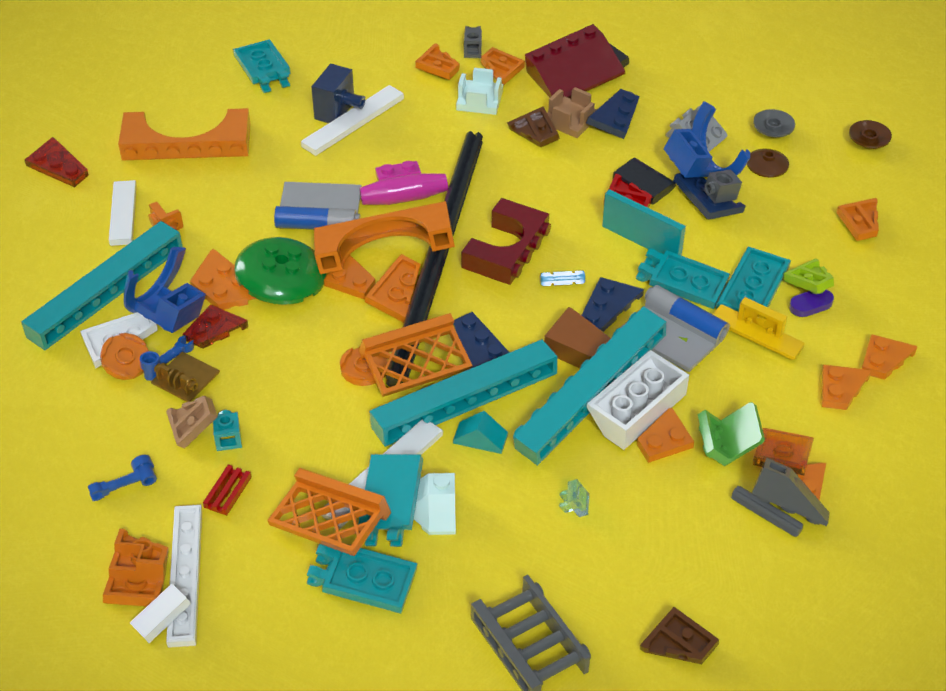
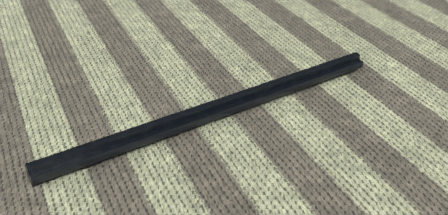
M469 131L466 134L444 200L447 203L453 236L483 144V136L479 132L474 134L472 131ZM429 245L403 327L427 320L449 248L432 252ZM401 348L396 350L394 355L408 360L411 352ZM413 354L410 360L411 363L414 362L416 354ZM391 360L389 370L401 374L405 366ZM407 367L404 374L405 377L409 378L410 368ZM386 375V384L389 387L395 386L398 380Z

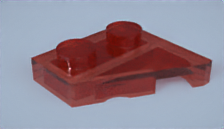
M210 304L188 327L183 336L186 335V342L193 340L194 345L204 349L218 340L230 337L229 332L237 328L247 329L248 320Z

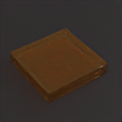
M763 428L765 440L756 449L753 465L763 467L766 458L790 467L796 474L804 476L814 438Z

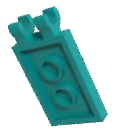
M270 39L233 49L234 57L253 84L259 83L263 93L271 91L268 83L279 79L282 88L290 86L287 79L289 74H291L290 67Z
M649 248L646 253L647 258L645 262L641 263L638 267L637 280L642 282L650 280L649 285L653 287L659 285L677 296L711 309L715 308L728 282L730 273L668 250L662 254L655 249Z
M371 454L365 490L384 496L391 514L386 521L380 519L366 539L365 546H376L378 531L383 529L388 530L387 541H391V547H402L404 530H412L423 465L421 454ZM364 515L359 517L358 525L367 522L371 516Z
M319 544L316 550L318 555L316 562L322 565L328 564V567L325 570L318 566L310 565L307 572L309 577L307 580L308 585L314 587L323 585L322 592L402 613L417 571V563L360 548L356 555L352 556Z

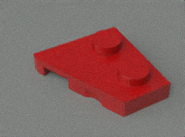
M615 174L609 189L649 208L652 195L644 190H640L632 182L629 185L621 180V175Z

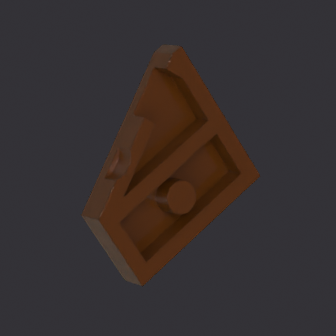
M540 107L507 122L511 131L539 147L560 139L544 107Z
M673 607L641 643L640 650L649 654L702 665L719 645V639L680 610Z

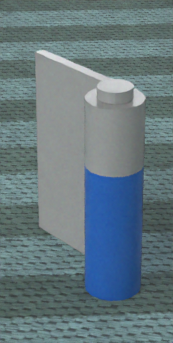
M284 182L280 206L275 208V228L314 230L317 227L361 219L358 211L361 197L360 187L362 185Z
M659 285L650 287L644 297L646 300L644 307L667 321L666 336L651 351L690 372L724 340L730 324Z

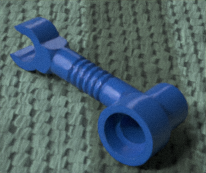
M186 335L181 336L174 347L160 357L156 352L152 351L143 353L140 356V367L144 371V378L152 381L156 377L154 367L158 363L167 364L181 352H191L194 349L193 340L186 344Z
M140 455L134 458L131 462L133 473L109 482L103 481L90 484L88 489L92 501L101 500L111 491L141 481L143 486L155 483L157 477L153 471L154 464L150 456Z

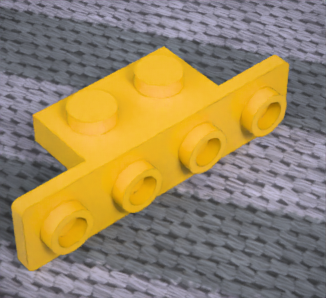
M746 297L740 302L739 312L725 305H720L713 313V315L730 324V331L791 360H794L804 348V342L784 333L788 316Z

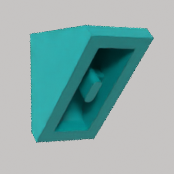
M482 411L460 421L453 444L502 454L508 437V431L485 411Z

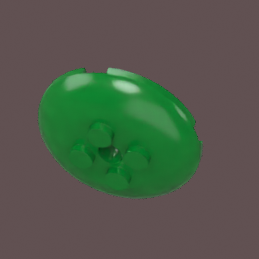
M269 237L249 244L239 253L234 267V274L240 286L243 285L249 290V295L273 304H296L303 302L304 298L310 295H317L323 288L326 273H319L315 250L300 241L285 237Z

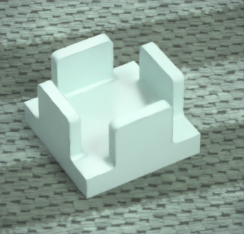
M474 68L473 80H466V74L462 73L458 84L456 110L496 115L503 93L502 78L498 77L496 83H494V71L491 69Z

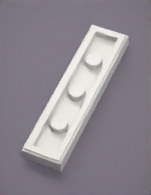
M135 180L117 181L113 184L109 230L110 246L128 245L133 241L137 188Z

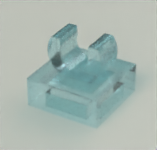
M578 479L569 481L568 489L560 493L561 498L566 502L560 503L559 507L565 513L573 510L578 517L588 515V491Z

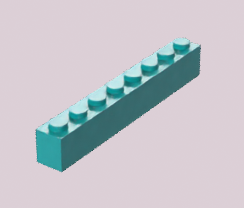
M162 221L158 222L22 320L21 323L26 338L44 351L124 293L128 271L133 270L134 275L139 274L138 282L167 261L172 247H182L180 232Z
M644 306L637 313L634 312L622 328L616 329L612 338L606 344L603 343L599 346L596 354L590 360L587 359L583 362L580 370L574 376L571 375L566 379L563 387L558 392H553L549 396L547 403L541 409L538 408L532 413L530 420L525 425H520L515 430L513 435L515 449L538 466L590 413L587 409V403L647 352L652 350L666 336L667 321Z
M539 340L370 410L371 428L386 447L397 442L422 419L425 423L431 422L434 425H438L556 375L557 355L543 340Z

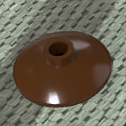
M872 120L858 121L849 130V136L852 141L866 148H882L888 145L892 138L888 127Z
M763 148L750 153L747 167L756 175L773 178L787 172L789 160L783 153L777 150Z

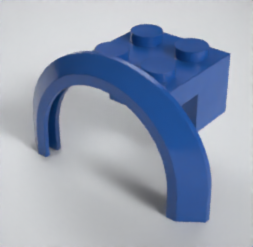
M703 101L695 116L692 130L674 129L664 150L685 178L708 177L709 173L732 170L737 176L749 161L750 151L748 149L746 151L741 150L735 161L726 168L719 167L713 162V157L707 150L706 132L716 108Z
M172 247L170 249L162 273L152 287L140 297L135 298L138 273L134 275L133 270L128 271L124 286L125 308L132 313H140L143 317L150 319L171 333L199 317L206 296L205 293L188 283L174 291L167 289L181 266L186 250L184 247Z

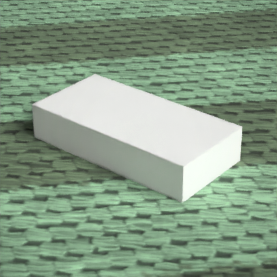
M171 584L135 617L130 624L150 643L191 602Z

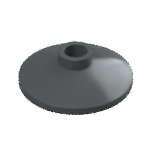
M775 109L763 110L757 113L753 120L756 130L770 137L787 136L795 128V120L791 115Z

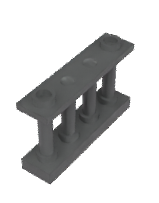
M529 575L523 577L522 593L493 608L486 607L481 599L471 603V620L522 691H541L543 681L574 664L579 667L583 674L589 672L591 654L585 644L579 643L545 598L541 586L537 582L534 583ZM527 602H530L537 611L536 614L507 629L505 627L501 628L497 622V618ZM543 622L552 631V634L524 649H517L512 643L513 638ZM558 643H561L568 655L539 671L532 670L527 664L528 659Z

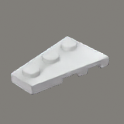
M137 312L81 330L80 332L96 369L101 366L100 353L102 345L108 338L120 333H129L143 340L158 329L156 323Z

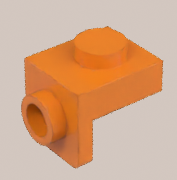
M157 201L149 204L151 214H148L152 226L162 221L175 230L183 228L181 212L178 209L166 214Z

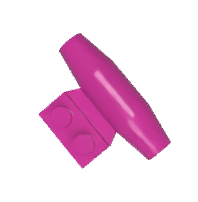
M405 161L394 165L385 164L375 168L377 182L360 187L362 205H391L421 200L448 191V182L445 173H421L417 161Z

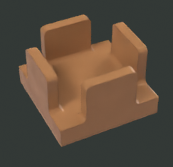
M575 87L572 89L571 99L563 97V90L561 89L549 98L547 114L556 130L578 138L590 126L586 123L587 119L597 109H595V104L591 102V94Z

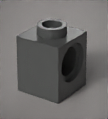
M732 170L712 172L708 175L704 191L714 203L737 200L742 181Z

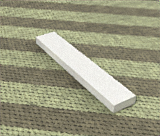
M388 85L366 99L362 109L352 108L303 139L301 147L315 156L402 101L404 93Z
M422 419L384 454L422 455L443 436V430L431 422L425 423ZM369 467L349 485L365 490ZM344 507L336 510V517L350 513V508ZM331 512L322 515L326 520L333 519ZM347 522L339 524V529H341Z
M201 505L175 506L170 585L173 584L191 604L167 626L166 643L168 648L196 646L202 528Z

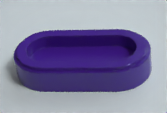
M827 289L820 294H813L808 291L794 296L791 299L789 309L796 316L807 317L831 308L834 296Z

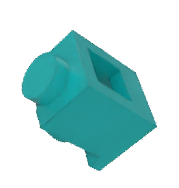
M230 410L220 411L217 415L218 417L213 421L216 450L223 451L242 448L238 412L232 413ZM235 436V438L221 440V437Z

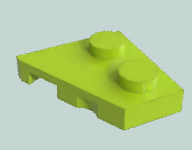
M813 259L784 273L785 282L793 284L795 287L809 290L813 294L823 293L826 289L834 286V277L827 272L824 266L820 267L818 259Z

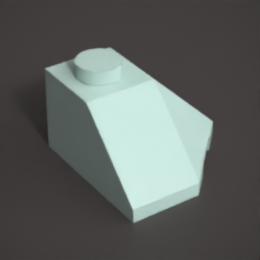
M428 473L420 479L414 520L429 535L456 534L455 473Z

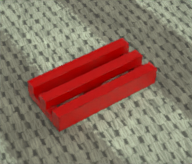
M228 464L203 501L204 508L227 516L251 480V472L246 471L243 473L241 468L237 467L235 470L232 465ZM239 478L240 481L232 491L231 495L229 496L223 507H220L224 499L228 497V495L230 494L231 488Z

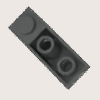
M766 458L755 482L752 494L762 502H771L781 506L785 512L804 516L813 524L827 526L830 512L790 467Z

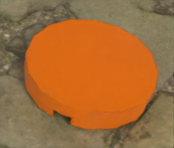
M120 333L108 338L102 345L100 353L102 367L109 375L117 379L129 380L142 375L144 371L140 367V356L148 352L146 343L138 336L129 333Z
M351 348L342 355L340 369L341 375L346 381L359 386L376 383L366 359H362L359 353V348L354 350ZM380 355L372 357L375 364L385 368L388 362L387 358Z

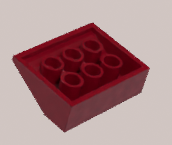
M594 24L525 54L527 73L549 98L561 89L563 90V97L571 99L572 89L575 87L583 91H589L625 74V69L606 37Z

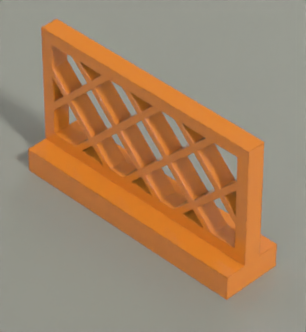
M451 313L362 340L359 353L362 359H366L382 397L472 368L473 365L453 326L454 319ZM449 334L453 341L452 346L450 347L438 342L440 336ZM426 342L433 345L430 353L428 354L417 349L418 343ZM435 347L449 352L446 360L432 355ZM402 348L411 352L408 360L395 356L396 350ZM413 354L427 359L424 367L410 362ZM453 354L460 357L463 364L456 366L449 363L450 355ZM380 355L389 360L384 368L375 364L372 357ZM391 360L405 366L401 374L388 369ZM429 360L443 366L441 371L434 373L427 370L426 367ZM407 367L420 372L419 378L412 380L405 377L404 374ZM386 374L397 379V384L386 388L383 382L384 375Z
M299 468L294 475L296 483L267 521L270 526L355 556L380 519L386 521L391 511L385 497ZM300 491L308 494V498L297 502L294 501ZM322 500L329 501V505L315 510L314 503ZM310 505L311 512L297 515V509ZM344 507L350 508V513L336 517V510ZM293 512L294 518L285 521L279 520L283 514ZM331 512L333 519L318 523L317 517ZM364 515L371 516L367 522L358 525L356 518ZM310 519L314 520L315 525L305 529L300 528L299 523ZM353 520V527L342 531L339 530V524ZM335 526L336 533L328 536L321 535L320 531ZM353 534L357 535L351 546L342 542V538Z

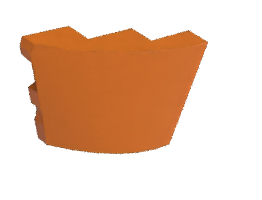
M119 529L114 543L115 552L109 566V578L103 592V603L147 607L163 591L169 548L159 543H153L145 537L134 538L128 535L127 530Z

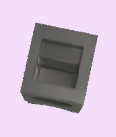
M465 26L464 58H481V26Z

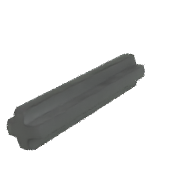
M737 486L731 496L734 501L794 537H797L802 532L804 525L800 521L773 505L760 501L755 495L741 486Z

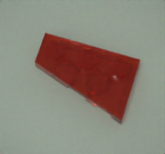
M54 137L50 138L24 159L27 167L72 187H76L89 176L87 168Z

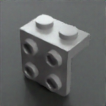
M701 105L694 111L692 108L687 110L682 115L684 119L677 118L669 126L672 129L666 133V136L670 138L674 129L692 130L695 116ZM713 116L706 132L708 152L727 137L726 131Z

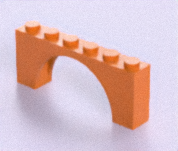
M228 109L223 121L212 130L197 136L183 138L165 136L151 129L146 122L145 112H123L118 142L121 159L148 160L248 156L251 126L249 109Z
M446 201L314 228L315 258L319 273L325 274L342 270L346 258L354 250L368 242L389 236L417 237L427 242L432 252L455 247Z

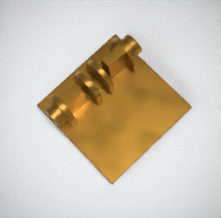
M181 352L168 366L165 363H158L154 367L156 377L151 381V384L188 402L197 396L220 373V370Z

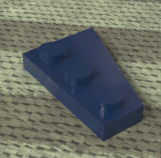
M620 89L590 115L586 123L624 139L640 96Z
M681 173L675 174L673 181L676 182V185L708 220L744 212L746 205L741 202L737 204L733 201L714 203L704 191L707 181L705 178H685Z
M600 277L582 316L604 332L617 320V316L620 313L627 311L631 307V303L643 296L644 289Z
M473 312L454 320L453 326L473 365L472 368L510 353Z

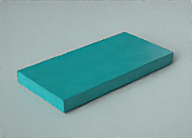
M610 189L605 193L602 227L646 249L652 248L662 254L668 250L682 256L685 225Z
M748 246L720 296L716 309L720 305H725L739 312L740 302L744 297L769 307L784 278V273L790 267L791 260Z

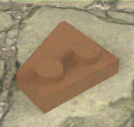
M206 396L196 398L193 402L183 403L180 409L169 408L166 411L176 444L184 449L218 417L212 399Z

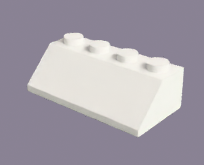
M650 350L588 402L587 409L604 437L625 450L667 409L673 407L686 395L689 374Z

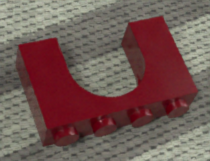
M501 198L492 210V228L513 234L520 241L510 246H495L471 238L461 252V265L463 269L511 285L514 279L520 276L525 263L528 264L534 250L539 249L543 237L548 236L551 224L549 223V213Z

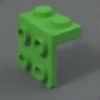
M752 402L722 420L707 410L697 414L705 454L724 466L758 447L765 440L757 406Z

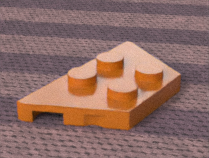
M214 248L209 252L190 280V284L205 293V299L219 311L230 309L234 306L248 305V300L257 299L249 295V290L243 285L240 286L234 274L235 265Z

